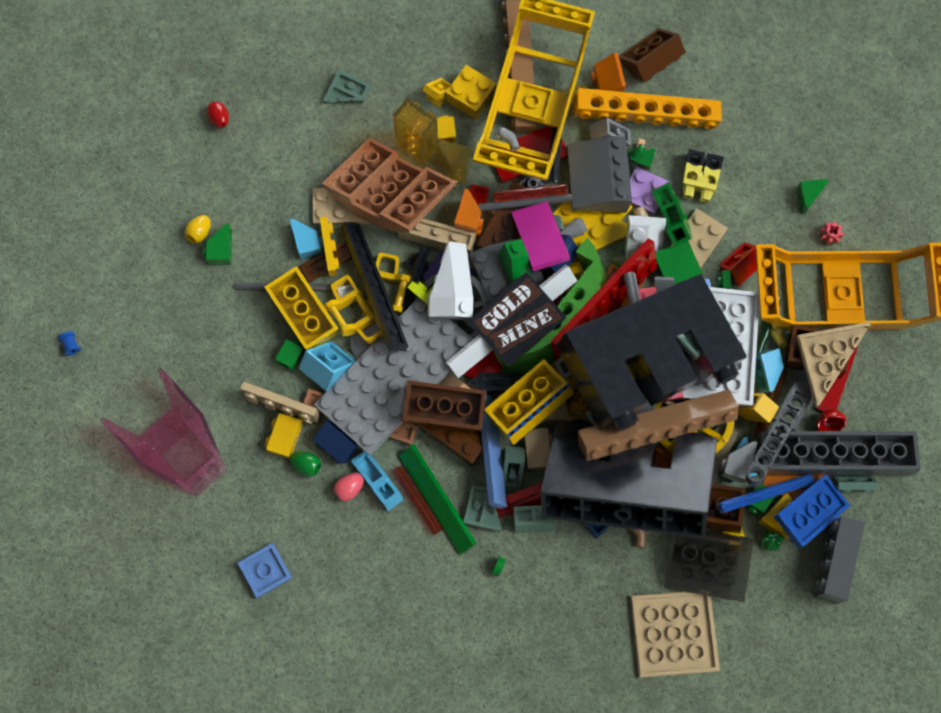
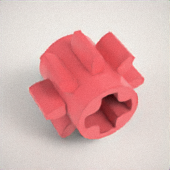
M836 221L830 225L826 222L824 228H821L819 233L823 234L820 240H825L827 245L831 242L838 244L839 238L844 236L841 233L843 226L836 224Z

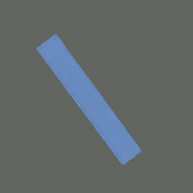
M486 395L484 409L494 402L495 398ZM484 411L481 435L489 505L502 509L507 507L499 431L498 427Z

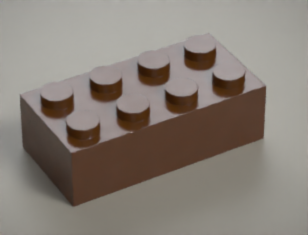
M407 380L404 386L400 421L481 431L486 391Z

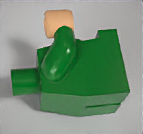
M639 138L637 146L633 147V150L627 148V155L630 157L629 161L639 167L650 170L656 149H645V140Z

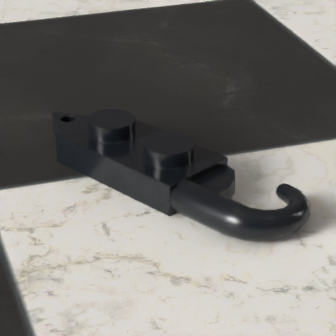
M479 373L477 377L467 383V386L477 390H484L486 394H503L526 374Z

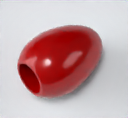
M218 101L208 104L206 116L209 122L218 128L226 127L229 123V113L225 105Z

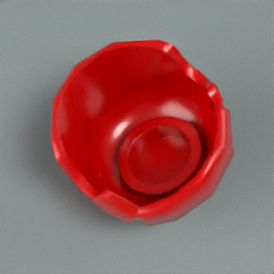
M835 409L825 410L817 418V431H842L843 428L847 427L846 416Z

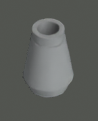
M575 218L563 227V230H560V234L570 235L571 238L584 235L588 230L582 218Z

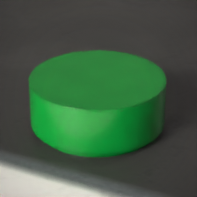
M497 557L491 570L492 575L498 577L501 574L506 562L505 558Z

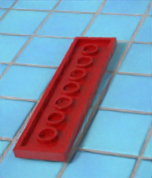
M648 238L551 340L556 361L561 358V355L555 345L567 331L616 311L621 307L622 303L628 298L624 274L634 272L637 285L639 286L643 284L651 272L655 271L657 268V257L653 240Z

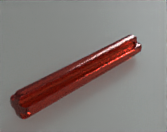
M566 184L497 191L494 192L493 197L495 202L564 195L568 193V188Z
M403 467L395 468L393 470L395 477L432 534L440 533L442 527Z

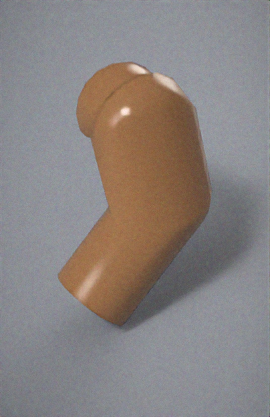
M628 529L636 535L635 547L644 548L646 531Z

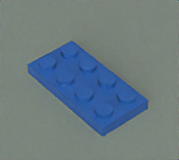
M825 474L776 514L774 518L796 547L801 549L843 513L850 504Z

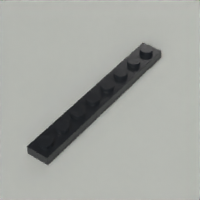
M343 222L340 228L388 350L405 351L409 346L361 226L355 222Z

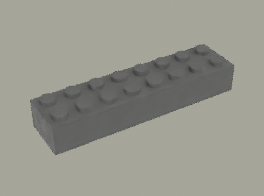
M761 431L757 435V452L769 431ZM778 431V432H777V434H776V438H777V439L779 438V436H780V434L782 433V431ZM791 431L767 475L913 476L921 470L917 432ZM772 443L766 445L770 450L777 449L776 445ZM765 458L758 459L759 463L762 465L769 464L768 460Z

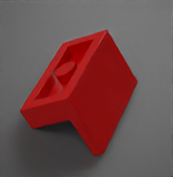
M744 242L719 264L722 271H731V276L738 287L757 270L755 246Z

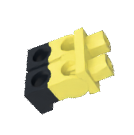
M689 149L686 155L681 189H683L682 198L692 199L694 192L701 193L699 201L708 204L716 191L724 156L707 153L704 161L705 152Z

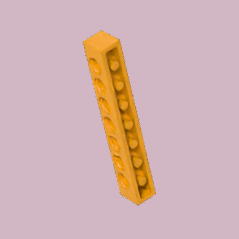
M578 88L574 95V116L582 119L598 118L602 120L607 117L617 122L634 121L637 124L646 122L653 125L669 124L672 127L679 125L687 126L688 128L704 127L707 130L717 128L722 121L721 101L584 88Z

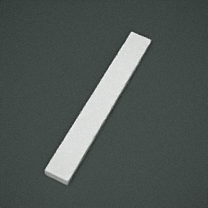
M564 265L539 285V287L553 301L578 280L570 268ZM479 334L446 361L455 376L459 378L493 349Z

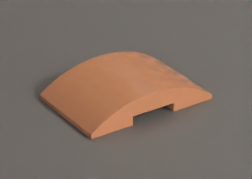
M371 138L364 142L322 182V186L336 200L359 217L381 228L402 233L410 232L456 185V181L428 167L423 170L399 158L397 151Z

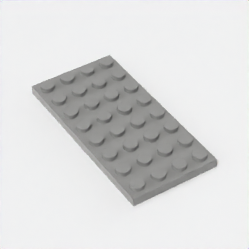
M419 297L398 318L409 347L405 351H389L384 337L379 338L314 404L322 414L369 456L403 423L400 421L405 382L411 380L440 384L452 371L446 361L473 340L450 319L428 317V305Z

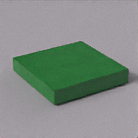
M689 241L656 252V262L661 276L674 277V285L699 274L703 275Z

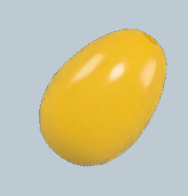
M200 215L192 219L184 231L186 239L194 244L202 242L210 231V218L206 215Z

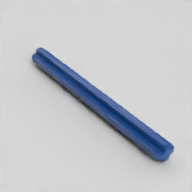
M808 474L718 503L717 507L720 513L729 512L809 486L814 483L812 475Z

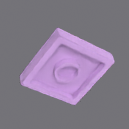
M636 167L630 178L631 205L644 207L645 211L654 215L659 205L651 191L670 181Z

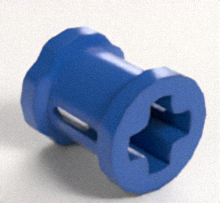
M68 331L58 336V341L62 342L64 347L63 353L65 356H71L81 351L80 346L75 341V333L73 331Z

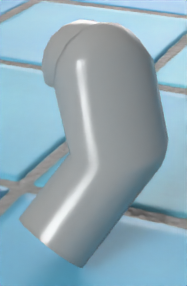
M504 127L499 128L495 132V137L498 140L504 138L508 141L511 151L520 149L513 132Z

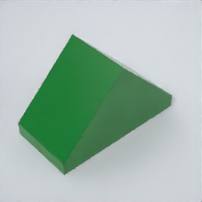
M828 179L801 181L799 183L797 193L800 209L803 214H805L829 182Z

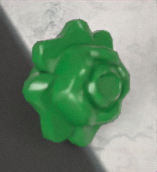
M771 530L765 532L766 537L762 538V543L760 544L765 550H778L780 545H782L784 537L780 533L773 534Z

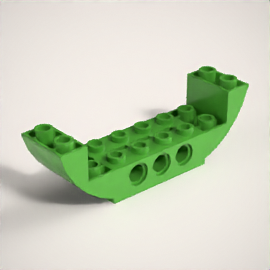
M586 238L576 251L584 273L573 284L572 289L561 299L560 304L557 306L565 314L566 319L510 367L495 352L494 354L505 372L527 374L543 359L550 366L554 364L556 360L551 340L608 281L600 257L589 238Z

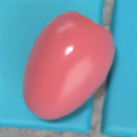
M360 473L348 474L336 482L333 491L342 502H347L360 492L364 484V478Z

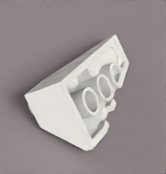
M447 242L438 275L435 276V283L428 297V317L456 320L469 319L473 317V293L466 244Z

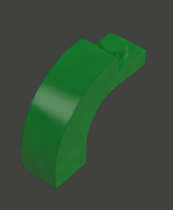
M667 182L653 189L651 192L664 218H666V231L674 247L692 239L688 218L670 183Z

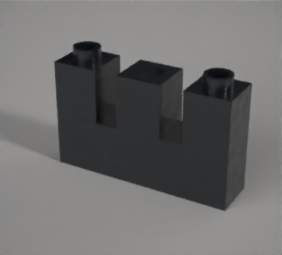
M702 274L569 330L555 345L599 429L602 430L614 424L617 432H622L637 424L639 419L636 413L647 403L627 365L632 370L652 407L684 392L697 380L701 384L715 378L718 386L733 380L740 375L736 366L748 357ZM690 332V338L697 351L701 352V355L694 360L678 344L676 340L678 336Z
M581 419L571 421L557 420L541 488L542 518L698 538L706 537L717 437H709L698 432L677 436L671 469L654 467L656 443L611 454L610 462L595 459L587 461L579 446L578 430L593 427L592 423H587Z

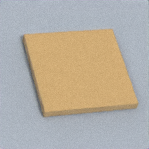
M710 590L630 596L639 678L720 671Z

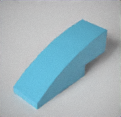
M363 451L351 460L387 511L404 500L401 493L372 455L369 456Z

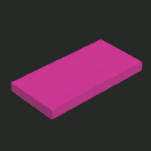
M548 201L511 212L520 238L529 255V262L533 272L570 260L569 253Z

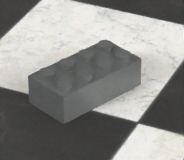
M840 516L827 526L826 534L828 539L827 542H824L821 551L824 557L823 561L819 562L817 572L820 575L813 586V592H816L815 598L836 604L848 601L865 522Z

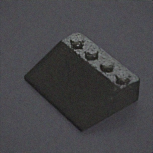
M706 530L705 538L672 534L664 588L745 602L754 538Z

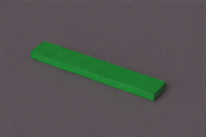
M415 444L411 445L399 457L458 552L462 555L477 543Z

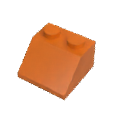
M613 53L594 65L593 72H591V81L596 85L595 90L624 92L626 85L618 53Z
M468 189L464 191L454 227L476 233L475 238L477 239V236L481 237L484 219H481L482 212Z

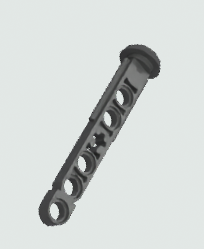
M805 368L796 372L795 381L773 418L775 423L747 470L745 480L750 486L757 487L763 483L791 431L796 430L813 400ZM791 401H798L801 406L794 407ZM783 415H790L793 421L788 422L784 420ZM779 430H781L782 433L780 434L779 438L777 439V438H776V434H777V432H778ZM772 443L776 445L777 449L770 450L766 445ZM765 458L768 460L769 464L762 465L759 463L758 459ZM750 473L759 474L760 479H752Z

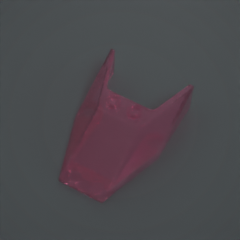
M159 367L157 371L172 404L171 409L141 435H136L104 417L100 418V421L143 468L198 496L227 469L203 413L171 377Z

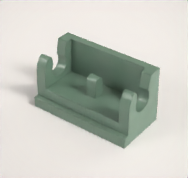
M541 505L513 507L515 533L554 531L555 519L542 518Z

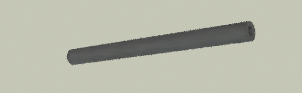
M571 194L483 203L478 204V207L481 211L533 206L548 201V204L572 201Z
M236 283V290L267 291L265 286L269 283ZM309 284L315 292H331V284Z

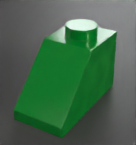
M225 224L206 242V248L203 249V258L207 261L208 265H232V228L230 224Z
M522 239L504 243L498 255L512 284L525 272L530 275L529 255Z

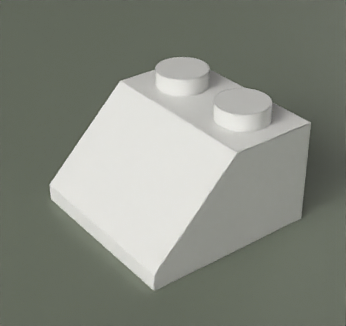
M629 215L624 247L625 259H629L648 238L654 241L656 252L662 250L666 218Z

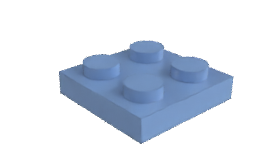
M274 543L238 562L257 599L292 579Z

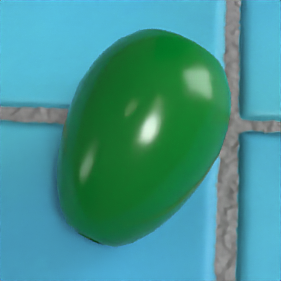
M297 451L290 455V464L301 475L312 477L320 471V459L314 454Z

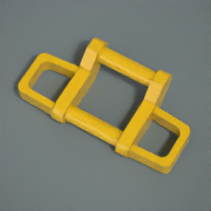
M380 252L376 266L381 279L400 283L395 303L392 306L395 314H401L407 283H410L411 277L398 274L400 262L398 256ZM383 258L396 262L394 274L379 271ZM369 299L365 300L370 309H372Z
M345 275L332 283L331 288L336 299L328 301L324 307L327 312L331 313L340 327L342 336L359 334L367 344H371L383 337L381 330L371 337H366L362 332L374 323L378 327L379 324L375 314L363 298L362 291L356 287L351 277ZM345 283H350L354 290L340 298L337 288ZM357 301L366 317L354 324H346L339 310Z

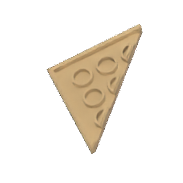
M870 322L797 335L796 339L815 407L821 404L870 327Z

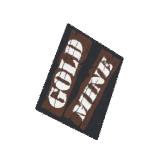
M525 272L472 317L469 323L503 362L510 367L566 319V316L531 276Z

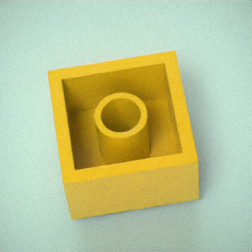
M465 65L446 91V102L477 120L494 96L497 83Z

